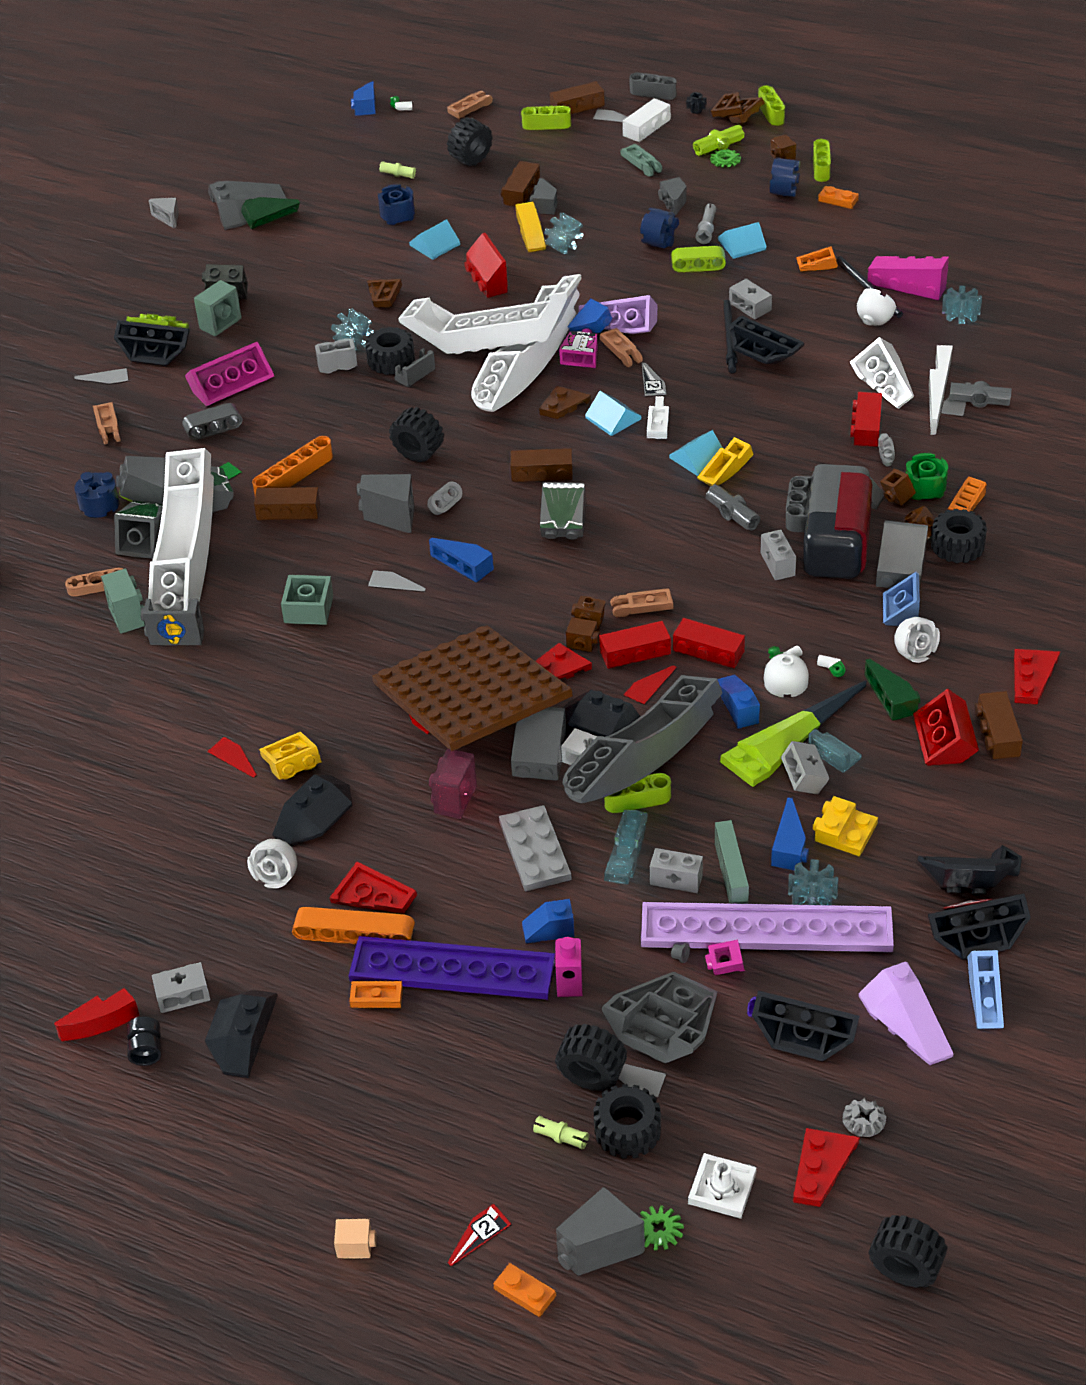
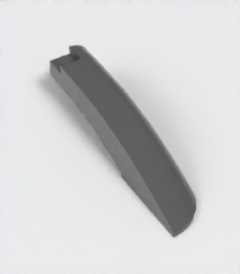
M681 675L657 703L630 725L609 736H597L566 771L563 778L566 795L579 803L594 801L631 786L661 767L679 752L713 716L714 713L711 706L723 694L718 679Z

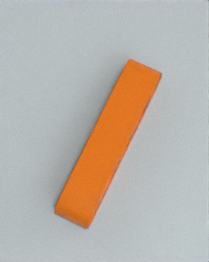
M319 436L256 476L252 481L254 495H256L257 488H290L331 461L333 453L330 438Z
M302 907L297 910L292 933L296 938L302 940L357 944L359 936L411 941L415 921L410 916L403 914Z

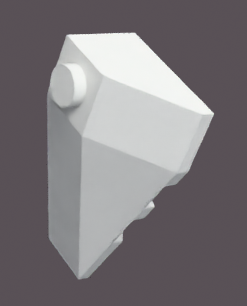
M879 337L850 361L857 376L877 392L882 393V396L898 409L914 397L898 354L892 344Z

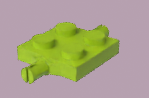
M140 314V317L128 316L126 321L189 328L188 323L185 324L182 323L183 321H177L174 316Z

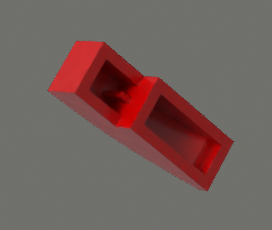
M123 988L104 1001L97 995L54 1024L61 1041L77 1040L121 1026L139 1016V1011L135 999Z

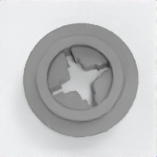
M885 433L881 434L878 439L880 459H882V463L885 466H891L895 459L894 445L891 437Z
M864 1097L862 1101L853 1100L850 1105H846L843 1113V1123L851 1133L861 1137H871L883 1130L886 1116L883 1107H879L876 1101H867ZM860 1111L865 1115H869V1121L864 1117L860 1118Z

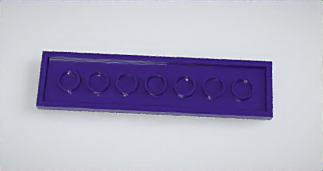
M359 936L349 972V981H402L404 987L548 1000L555 965V953Z

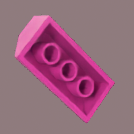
M257 341L194 368L185 377L193 393L206 406H209L274 377V374Z

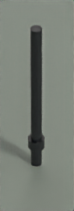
M842 256L836 259L837 263L863 287L878 290ZM896 306L894 315L897 318H901L903 312Z
M725 300L723 306L727 344L726 363L728 364L729 373L733 374L736 372L738 360L737 354L733 349L730 324L732 323L731 301Z

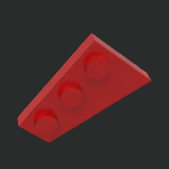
M561 643L555 645L536 660L538 664L558 679L564 677L569 679L574 677V673L584 670L586 672L592 669L590 661Z
M1014 650V703L1038 704L1046 683L1052 675L1054 666L1059 660V651Z
M356 862L329 899L334 904L404 914L416 898L417 893L416 890Z
M806 1128L793 1202L821 1207L835 1184L840 1171L848 1163L851 1153L859 1145L860 1137Z

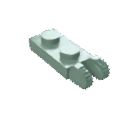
M633 144L621 149V156L643 170L646 176H653V170L656 173L663 171L661 163L638 145Z

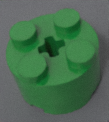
M932 453L914 455L912 460H908L906 464V474L909 475L916 492L911 498L921 500L943 497L948 476V463L942 457L941 460L935 458V454Z

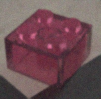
M447 749L444 756L440 757L437 770L431 774L429 779V787L432 789L431 803L434 806V813L457 819L462 818L477 787L474 754Z

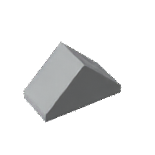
M155 198L149 200L151 215L175 228L179 215L177 199Z

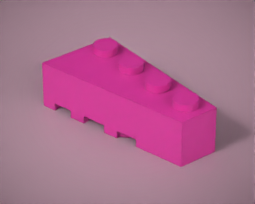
M876 256L868 268V281L874 286L939 300L946 289L949 257L934 259V256H926V258H916L915 256H908V258Z

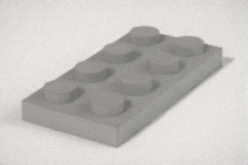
M544 805L499 816L501 829L525 892L571 880V872Z

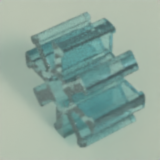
M560 213V219L553 217L550 220L554 227L552 229H545L544 233L550 236L548 239H545V242L557 251L567 254L568 247L573 250L577 248L574 239H582L583 233L578 230L583 225L571 216Z
M959 286V292H956L953 288L947 289V295H943L942 314L946 313L948 321H952L955 317H959V324H965V317L969 318L972 322L977 320V314H981L982 296H978L977 289L973 288L968 293L965 292L966 286Z
M348 309V317L343 313H339L337 318L342 321V324H332L331 330L337 334L333 336L335 341L353 339L355 351H357V343L363 348L365 347V340L362 337L373 334L374 331L368 327L372 324L370 319L361 312L358 313L354 309Z
M812 859L810 861V871L799 862L795 865L794 875L792 873L789 874L788 895L791 896L793 894V905H801L805 901H808L807 905H816L817 901L821 905H832V897L837 899L839 878H834V868L830 864L819 872V860Z

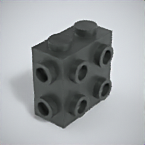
M206 264V271L202 272V282L205 283V290L222 280L237 288L238 300L247 299L248 280L243 265Z

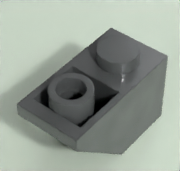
M680 177L660 182V189L658 190L660 200H663L666 208L675 215L679 213L687 201V186Z
M540 178L538 184L534 186V195H531L530 202H534L538 214L554 215L558 205L557 189L543 178Z

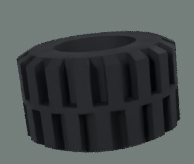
M472 117L463 118L451 129V133L448 136L449 140L447 141V150L453 158L463 164L475 166L477 163H481L491 150L490 147L493 143L492 131L488 126Z
M398 327L381 328L380 330H375L373 334H369L368 338H366L365 347L368 366L373 371H377V373L395 374V367L397 365H400V370H403L405 366H409L415 360L413 337L405 329Z
M409 407L391 424L389 438L392 441V445L396 447L403 457L409 458L411 461L425 462L443 443L444 433L442 432V426L439 425V421L431 413L429 414L426 410H421L419 407Z
M966 509L946 510L945 513H940L938 517H935L932 527L931 548L933 552L938 554L939 558L946 559L948 562L967 563L969 560H976L985 549L986 522L982 520L980 515H976L975 512H969Z
M577 1024L574 1027H570L566 1032L556 1054L555 1063L557 1064V1069L562 1072L561 1074L573 1084L593 1091H604L616 1085L627 1059V1050L624 1048L622 1041H619L618 1037L609 1033V1031L594 1025L582 1024L581 1026Z
M622 1084L621 1088L617 1086L611 1087L610 1092L606 1090L602 1093V1098L598 1097L593 1111L594 1131L598 1144H601L605 1152L610 1150V1155L616 1157L617 1154H620L621 1158L625 1159L629 1155L637 1158L639 1153L645 1155L649 1152V1148L653 1149L656 1146V1140H659L661 1136V1112L656 1097L653 1094L649 1095V1090L645 1088L640 1090L638 1085L628 1087V1084ZM624 1117L639 1120L632 1125H622L616 1122Z
M891 1215V1217H886L881 1221L868 1254L870 1255V1261L874 1264L873 1266L892 1281L908 1287L925 1288L935 1283L948 1248L944 1238L935 1229H932L930 1225L908 1216Z

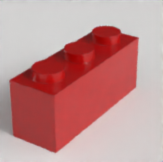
M858 392V399L853 400L851 424L855 425H851L850 437H854V445L878 447L882 393Z
M683 618L673 634V651L735 669L745 652V635Z
M663 621L599 635L600 653L607 669L671 654V637Z

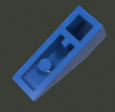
M437 538L429 540L432 557L476 583L494 570L493 554L476 544Z
M736 675L718 679L723 692L721 698L737 728L758 724L760 704L752 689Z
M787 798L772 848L771 866L800 871L802 862H807L809 848H805L806 837L793 798Z

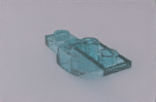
M624 810L615 835L614 847L604 873V881L628 885L630 878H633L641 851L648 813L637 810Z

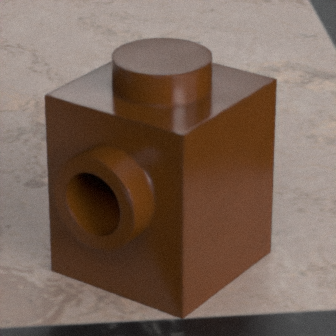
M786 134L771 138L770 154L775 159L794 160L796 159V143Z
M893 469L880 481L885 492L884 497L891 503L894 502L902 506L916 493L909 475L897 469Z
M572 617L566 630V647L592 652L595 644L599 643V635H601L600 631H597V621Z

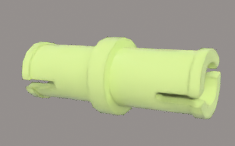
M382 161L379 170L381 173L393 174L395 177L403 176L414 179L416 174V168L402 166L401 163L392 164Z
M542 1116L537 1117L535 1122L545 1127L534 1124V1133L551 1137L559 1144L565 1142L580 1149L586 1147L587 1143L577 1140V1138L588 1141L589 1134L587 1132L568 1127V1124L565 1122L557 1123Z

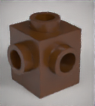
M925 506L909 512L904 518V523L928 525L927 539L932 536L935 517Z
M580 595L578 602L572 606L571 616L597 621V630H599L604 619L606 601Z

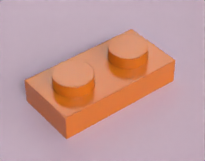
M825 186L818 196V201L852 209L858 201L859 194L849 190Z
M352 981L349 1001L350 1008H401L402 981Z
M511 1263L508 1264L493 1283L494 1290L538 1317L544 1313L556 1297L554 1289Z

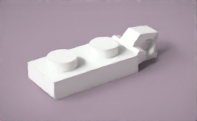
M656 396L655 406H649L647 438L667 439L669 406H664V397Z

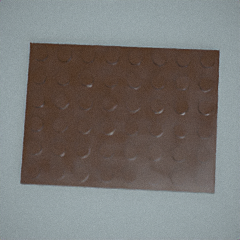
M488 625L478 627L469 634L460 635L453 641L439 644L437 648L421 652L414 658L403 660L398 665L382 669L379 673L372 675L373 683L450 751L463 747L573 696L572 689Z

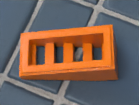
M832 246L796 258L800 272L838 267Z
M968 477L948 507V510L966 509L969 512L973 511L986 495V482Z

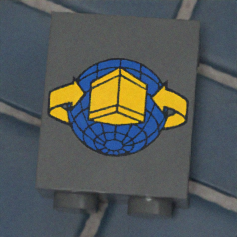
M146 599L145 607L141 608V620L145 621L144 633L145 636H148L150 645H202L205 629L198 599H189L187 611H153L151 599Z

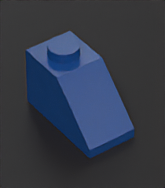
M369 82L354 91V99H351V109H355V115L375 114L374 82Z
M590 299L568 325V329L570 332H581L587 328L596 334L602 332L613 318L608 307Z
M570 899L545 902L524 919L522 927L525 943L574 937V918Z

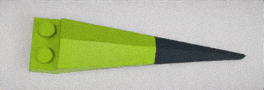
M867 680L739 741L736 747L721 755L720 763L754 787L769 778L783 763L781 756L791 741L803 743L831 715L866 687Z

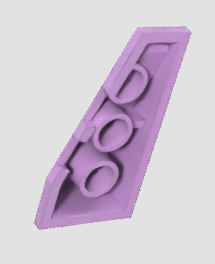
M650 295L599 302L609 308L613 318L604 329L612 330L617 328L623 333L637 334L650 332L657 323V304ZM579 305V312L585 305Z
M907 962L883 969L859 993V998L870 1016L876 1021L879 1019L888 1026V1031L893 1035L897 1034L907 1042V1047L926 1063L932 1065L953 1057V1051L930 1003Z

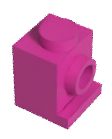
M738 939L708 946L710 954L705 955L708 970L713 969L714 975L739 970L740 972L745 971ZM723 958L729 959V961L720 963Z

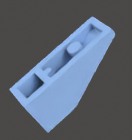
M998 950L971 951L967 957L977 1029L1004 1028Z

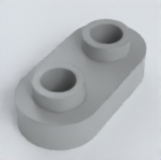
M448 482L429 497V510L433 514L440 515L451 508L462 497L460 485L456 482Z

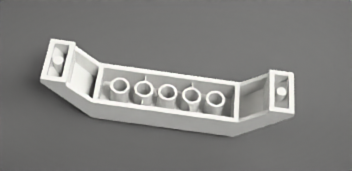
M580 274L562 277L549 295L550 301L456 315L431 302L430 297L416 299L411 302L398 319L402 325L447 354H461L464 351L476 352L486 348L491 350L500 346L510 347L514 344L526 345L536 341L541 343L549 339L562 320L582 278Z

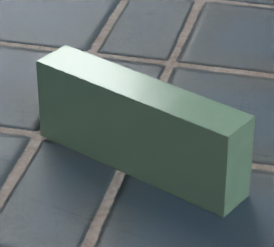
M732 820L715 822V848L729 904H748L749 885Z

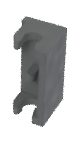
M422 348L419 351L420 358L412 362L407 367L405 366L403 370H400V365H397L395 367V380L410 387L435 370L434 352L429 350L425 355V349Z

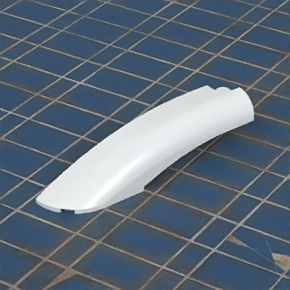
M556 285L542 286L534 303L550 301L549 295ZM577 289L562 320L547 341L541 343L538 341L530 342L526 345L514 344L510 347L502 346L496 352L489 353L472 387V399L478 408L489 412L496 411L518 396L541 373L559 348L569 330L568 325L577 314L574 310V306L580 296Z
M205 448L166 452L163 510L153 561L150 562L148 599H151L153 611H187L189 599H198L200 601L209 551L214 476L210 474L211 454Z

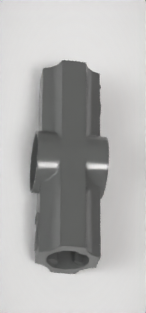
M978 381L974 384L951 382L949 400L971 402L975 407H984L987 404L1009 406L1012 388L992 387L984 381Z
M716 484L709 488L706 493V499L719 508L724 519H733L750 531L756 529L760 523V516L747 507L742 496H732Z

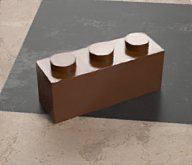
M595 81L551 92L550 106H567L570 108L571 114L605 106L604 90Z
M523 161L518 163L517 167L513 169L512 175L508 177L506 185L501 189L504 205L516 206V204L527 203L534 191V186L538 184L540 179V164Z
M572 448L511 451L512 482L573 480Z
M318 487L257 488L254 501L256 519H318L320 508Z
M1007 691L979 694L978 703H975V715L980 717V731L982 734L985 733L986 750H990L993 759L1020 757L1023 740Z

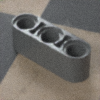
M639 72L632 73L629 77L630 93L633 95L672 100L677 96L676 79L673 77Z
M227 403L187 415L183 419L182 425L190 439L198 440L235 429L242 424L243 419L236 406L232 403Z

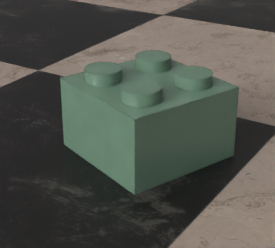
M222 280L194 297L199 328L213 336H217L241 319L237 288Z
M126 568L102 575L101 579L108 607L120 634L144 627L145 623L141 620V608H144L143 604L140 605V601H143L139 588L135 589L137 585L133 575L129 576Z
M288 575L281 602L284 623L327 625L334 596L331 576Z

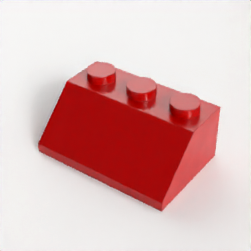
M482 233L466 253L467 261L465 262V268L467 272L471 273L473 281L477 282L480 291L484 292L487 298L508 292L507 269L505 259L487 234Z
M946 689L913 713L925 764L928 766L962 763L979 751L966 701L951 690Z

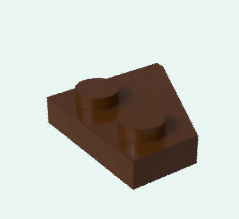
M739 92L724 94L711 110L712 117L720 116L723 118L728 115L741 114L742 105Z
M741 98L742 113L730 115L731 123L742 124L748 121V117L757 113L760 107L765 104L763 98Z
M401 279L367 281L374 307H392L402 287Z
M556 386L539 408V413L543 416L559 419L565 416L566 413L575 411L578 404L582 402L590 403L591 395Z

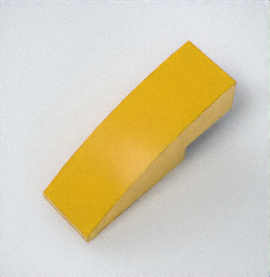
M534 202L516 204V217L528 252L546 250Z
M734 437L725 449L720 448L698 475V480L710 486L722 484L737 473L753 456L751 445Z

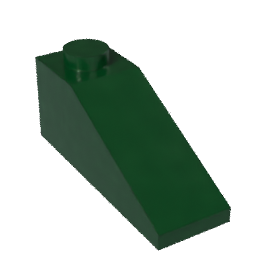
M267 197L250 198L243 203L241 213L249 227L254 229L297 212L300 201L298 199Z
M866 659L864 676L891 720L894 721L912 716L918 710V704H920L919 693L914 691L909 682L875 661Z

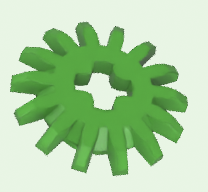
M730 149L714 151L715 154H711L710 157L712 164L718 167L721 165L722 168L725 165L728 168L736 166L741 160L740 154H735L736 151H731Z
M653 1206L649 1207L651 1215L641 1211L640 1215L645 1218L643 1220L646 1248L651 1243L654 1244L653 1250L658 1251V1245H663L664 1250L668 1249L667 1243L671 1242L674 1246L677 1244L674 1236L682 1238L683 1234L677 1229H684V1225L676 1222L681 1219L680 1215L670 1217L674 1212L673 1209H669L664 1214V1206H660L659 1213H656ZM663 1222L665 1231L659 1230L657 1233L654 1232L652 1224Z

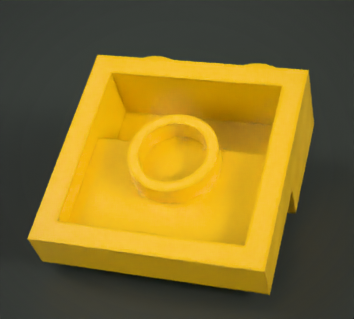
M302 732L259 749L262 758L270 765L272 773L279 780L289 779L297 772L310 770L318 763H321L317 746Z
M834 796L831 802L826 801L824 803L822 818L817 817L813 824L815 841L860 857L878 824V817L856 810V803Z

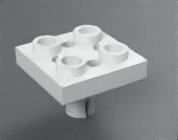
M704 1153L688 1197V1204L742 1218L756 1176V1167Z

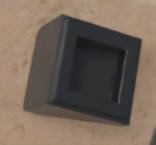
M1004 845L992 853L991 859L1018 860V865L1008 875L1018 876L1020 874L1021 855Z

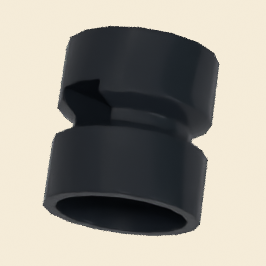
M137 1017L128 1023L127 1057L131 1063L146 1066L160 1060L161 1042L159 1039L161 1030L160 1023L156 1019Z

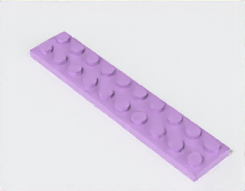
M643 902L641 947L672 948L674 944L683 945L688 943L690 948H708L709 945L738 939L740 949L893 952L891 907Z

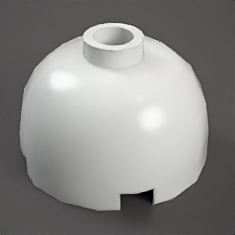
M871 288L863 291L857 302V312L866 325H883L891 319L896 310V304L890 296L886 295L884 297L880 295L881 291Z
M912 617L904 620L899 625L894 636V643L898 652L906 659L917 663L924 662L929 659L926 656L931 652L935 653L940 641L939 629L935 627V623L931 620Z
M779 654L773 657L766 665L764 685L771 694L778 697H784V694H791V697H795L803 693L808 687V669L800 657L793 654Z
M268 839L259 843L251 851L247 860L248 869L256 881L260 879L262 882L267 883L264 885L265 887L280 888L296 872V853L287 842L280 839Z

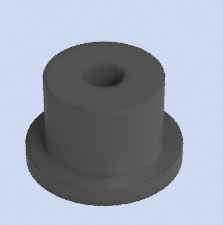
M688 943L683 945L674 944L671 950V957L680 960L681 963H686L690 955V945Z

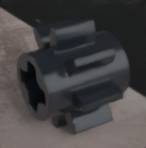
M693 92L690 94V97H687L686 108H690L691 113L699 114L703 109H706L707 98L703 97L702 93Z

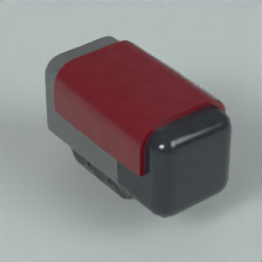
M819 464L815 466L812 476H795L790 479L786 503V528L792 532H804L803 567L808 575L813 577L851 579L857 577L865 569L872 509V480L870 479L869 471L865 467Z

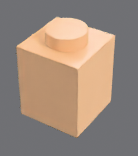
M336 1219L334 1245L337 1258H370L371 1247H376V1230H371L370 1219Z

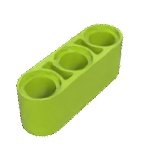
M761 86L758 89V98L762 97L765 102L760 107L761 111L771 125L780 126L784 124L785 105L771 86Z
M567 106L526 107L521 111L522 127L526 130L567 129L571 126V110Z
M817 139L814 141L813 147L814 179L819 182H826L830 179V143L826 139Z
M720 246L676 248L671 254L672 266L677 272L721 270L726 265L725 252Z
M664 773L648 775L631 786L604 797L605 809L611 813H620L665 804L671 799V779Z

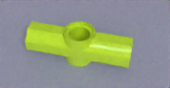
M740 125L723 131L715 129L707 137L693 142V148L698 156L717 149L719 151L720 149L726 150L730 144L742 140L744 132Z

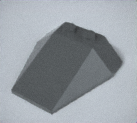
M217 181L214 184H209L208 188L212 202H216L219 209L220 221L224 230L248 224L241 213L243 203L246 200L258 197L286 199L280 184Z
M671 972L614 995L602 1006V1012L619 1041H622L623 1044L630 1046L634 1050L653 1057L655 1060L667 1063L693 1053L705 1041L718 991L676 972Z

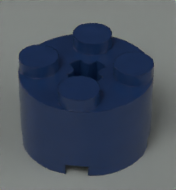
M774 159L771 171L770 194L796 197L797 186L795 185L796 183L799 184L800 173H797L800 169L799 160Z
M394 184L384 187L382 192L378 193L380 217L387 221L388 225H395L397 222L414 219V195L410 187L401 188V185Z
M649 208L650 213H645L641 223L640 234H643L644 239H641L642 243L660 248L672 247L675 229L679 225V218H676L673 212Z
M85 472L81 474L80 479L75 484L79 509L86 516L92 518L107 516V512L111 510L114 512L119 507L120 500L116 482L110 472Z

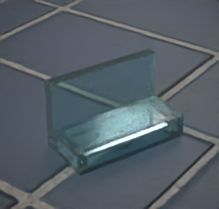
M814 729L809 733L808 744L815 745L820 757L843 773L862 758L860 753L828 732L822 734Z

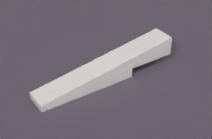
M937 345L936 369H930L929 406L931 435H936L951 365L953 346Z

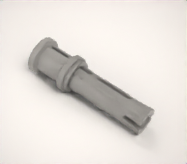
M710 204L705 206L703 220L698 225L695 237L701 244H707L712 239L714 231L713 220L716 212L714 204L711 205V208H709Z

